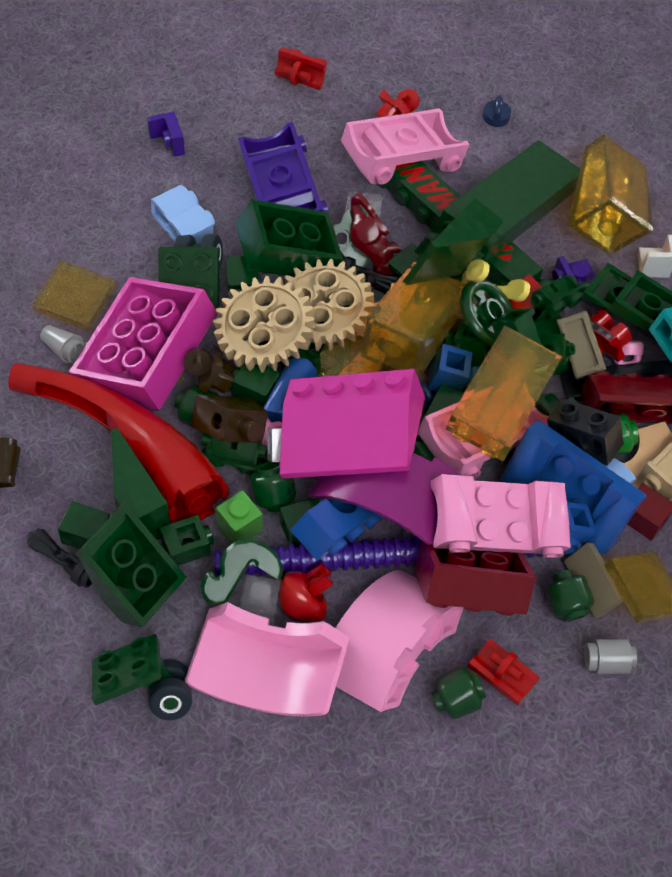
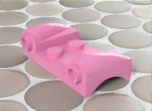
M440 108L347 122L341 138L342 144L360 172L370 183L380 185L386 184L391 180L396 166L400 164L434 159L441 171L454 172L461 167L470 145L467 141H458L452 137L446 127L443 112Z
M518 377L425 416L417 433L434 457L452 467L462 476H473V480H476L481 474L480 469L484 461L517 447L527 428L536 421L540 420L548 426L547 418L549 416L544 415L535 408L527 395L524 381L521 377ZM512 398L514 402L511 403L508 399Z
M441 474L430 481L438 510L437 529L433 541L434 548L449 549L452 553H464L470 550L543 554L545 558L562 557L564 555L563 552L571 548L565 483L534 481L530 484L476 481L473 480V476Z

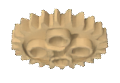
M318 259L316 267L312 268L306 262L305 271L302 272L298 268H294V278L288 275L285 276L286 284L289 281H293L295 289L301 287L304 296H309L311 306H313L316 315L313 317L316 322V328L312 329L314 339L305 340L308 346L311 342L315 343L316 351H319L322 344H326L330 351L333 348L334 342H337L343 348L345 347V338L355 342V331L364 334V324H371V314H374V293L371 292V283L365 282L364 273L356 274L355 266L346 270L345 262L342 261L338 267H335L333 259L328 261L327 266H323L320 259ZM292 321L284 322L282 325H288Z
M266 276L264 282L259 284L256 277H254L252 286L248 287L244 282H241L242 291L238 292L231 289L230 292L233 298H222L225 308H216L219 318L213 320L217 329L214 331V335L220 350L224 351L228 360L234 358L237 367H240L245 362L248 371H251L256 364L259 366L260 371L264 372L266 365L271 364L272 369L276 371L278 367L277 362L282 361L284 365L289 366L288 357L292 356L299 359L298 348L308 350L309 347L305 339H314L312 331L313 328H316V322L313 318L316 316L314 308L311 306L309 296H304L301 287L295 289L293 281H289L284 286L281 277H278L274 283H271L269 276ZM271 302V304L267 306H262L265 303ZM292 321L288 325H282L284 322ZM243 322H248V323L245 324L244 326H238L239 324H241V323H243ZM263 341H268V343H266L265 345H258Z

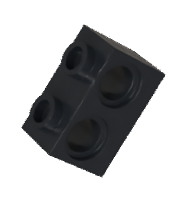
M563 398L547 418V424L550 428L604 465L608 466L624 445L620 416Z

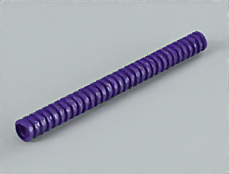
M405 536L402 540H399L398 537H393L392 541L383 538L381 542H378L377 539H372V542L362 539L361 543H357L355 540L353 543L347 544L335 556L332 557L328 553L318 561L302 544H299V547L289 544L288 548L279 545L278 549L273 550L281 560L283 567L282 575H285L286 571L306 573V570H313L321 563L328 569L332 568L333 572L337 571L338 568L347 571L348 567L358 570L359 566L369 569V566L372 565L374 569H377L380 565H384V568H389L390 564H394L395 567H400L401 563H404L405 566H410L411 563L416 565L421 539L413 536V539L409 540L408 536ZM215 549V553H213L215 575H220L223 552H220V549ZM523 553L528 558L534 557L533 553ZM537 554V556L543 557V554ZM250 563L244 574L253 577L254 574L259 573V577H263L264 573L267 572Z

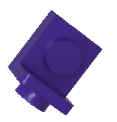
M175 111L147 118L150 139L163 137L165 147H171L174 156L185 154L184 138Z
M561 256L557 258L555 268L552 270V279L555 281L565 275L574 277L579 285H582L587 281L591 284L596 278L587 259L567 263L565 257Z

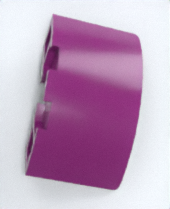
M413 453L409 471L319 476L309 493V497L312 499L338 500L365 508L400 525L427 545H433L437 529L438 510L430 481L441 474H461L436 457L430 462Z

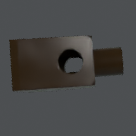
M197 395L191 426L225 442L261 443L264 437L268 412L250 398ZM217 413L221 415L222 421L215 418Z

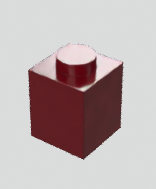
M642 483L638 489L645 493L647 497L627 525L652 541L672 513V501Z

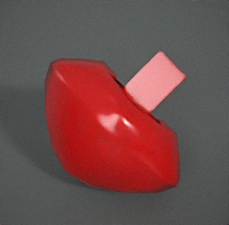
M323 563L307 574L293 571L286 573L282 578L279 589V602L284 613L291 619L305 623H317L326 618L327 601L322 592L332 586L333 581L328 577L331 575V571Z

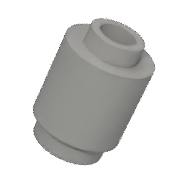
M595 639L593 643H586L584 646L585 669L587 671H594L595 674H629L631 668L637 665L636 647L631 646L628 639Z

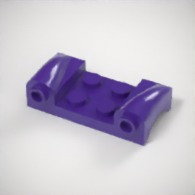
M293 122L287 123L279 132L266 138L251 139L244 136L238 138L258 201L329 212L326 201H320L304 156L307 148L303 135H297Z

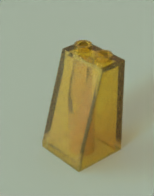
M604 134L584 147L568 225L607 254L612 255L653 231V221L646 166Z
M413 262L367 315L361 356L392 371L415 369L418 379H420L461 314L460 296L465 284L456 279L445 277L407 286L402 281L417 263Z
M504 326L453 411L446 430L451 432L456 439L469 442L480 448L488 457L504 461L545 390L562 356Z

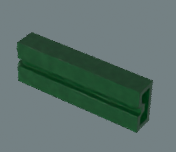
M537 140L444 208L434 232L438 231L441 233L474 198L478 199L504 221L496 231L500 235L497 241L489 250L485 247L481 250L485 254L481 260L487 262L575 191L584 170Z

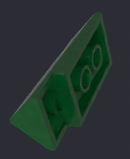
M610 263L606 264L583 292L584 298L582 299V302L599 311L603 309L612 318L655 341L656 339L649 331V328L663 309L672 307L671 290L639 270L633 277H630Z

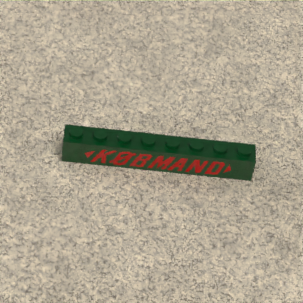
M422 161L397 165L391 180L383 185L378 184L381 188H386L390 191L398 204L406 206L414 213L419 223H425L432 231H435L443 209L461 197ZM511 242L487 261L490 268L485 279L496 284V286H507L512 280L523 279L529 274L535 280H539L543 268L516 244Z

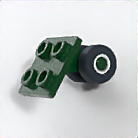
M190 234L178 235L174 247H159V282L204 289L214 308H219V269L223 259V246L220 236L217 234H206L203 236L201 243H196V240Z
M156 634L148 637H139L126 646L114 651H105L92 660L91 699L95 705H98L143 686L150 689L149 707L152 713L163 720H176L185 716L192 706L191 689L185 683L188 669L180 661L161 659L159 638Z

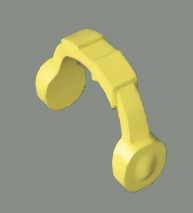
M481 259L472 261L462 276L461 285L464 287L469 281L478 283L485 280L488 276L490 265ZM522 279L512 280L507 286H497L508 299L515 302L525 300L530 292V284Z

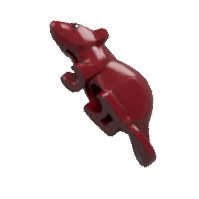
M361 193L355 194L350 202L354 216L350 230L353 245L363 255L370 258L371 262L375 265L373 268L374 272L384 276L401 278L388 267L389 260L393 258V253L398 254L401 252L400 247L395 241L391 240L388 242L386 236L389 234L388 229L367 199ZM360 205L367 211L369 216L362 211Z

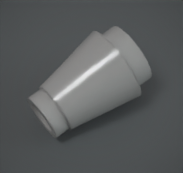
M52 325L44 327L40 334L41 341L64 363L70 362L74 364L86 346L80 335Z

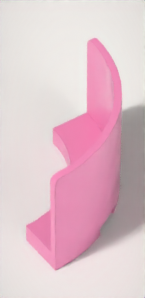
M395 570L382 576L360 594L336 626V629L350 637L336 687L380 712L400 706L405 690L419 667L418 662L415 660L424 649L431 651L440 641L456 632L463 607L448 606L446 608H438L426 603L417 578L404 571Z
M229 602L209 608L185 678V683L189 687L219 700L266 713L303 717L322 716L328 713L350 637L324 621L317 623L287 622L285 628L268 625L269 618L250 613Z

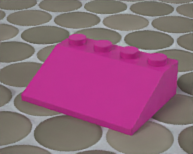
M129 277L73 364L69 374L110 388L145 408L160 411L185 369V354L190 349L199 346L217 315L216 309L204 289Z
M415 369L290 379L283 402L280 457L281 478L409 471L425 395Z

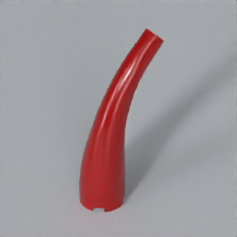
M15 363L12 366L8 381L10 390L51 399L68 405L88 415L110 432L118 428L166 500L169 519L172 523L196 515L199 516L201 521L215 513L212 506L220 497L226 500L229 488L215 466L188 438L155 413L110 388L82 377L21 363Z

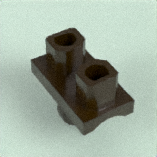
M213 345L211 356L208 351L200 347L190 349L185 354L184 366L190 374L198 376L199 390L207 393L209 388L212 387L223 394L227 392L234 381V375L232 374L234 364L222 358V351L218 346Z

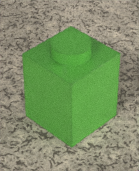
M242 490L216 507V525L230 543L237 539H252L263 530V514Z

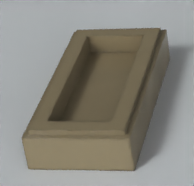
M587 311L558 319L556 324L559 333H565V340L575 345V354L568 358L575 380L588 377L595 372L606 371V366Z
M586 543L564 560L572 575H583L586 577L594 598V605L590 610L595 618L604 616L626 600L594 543Z

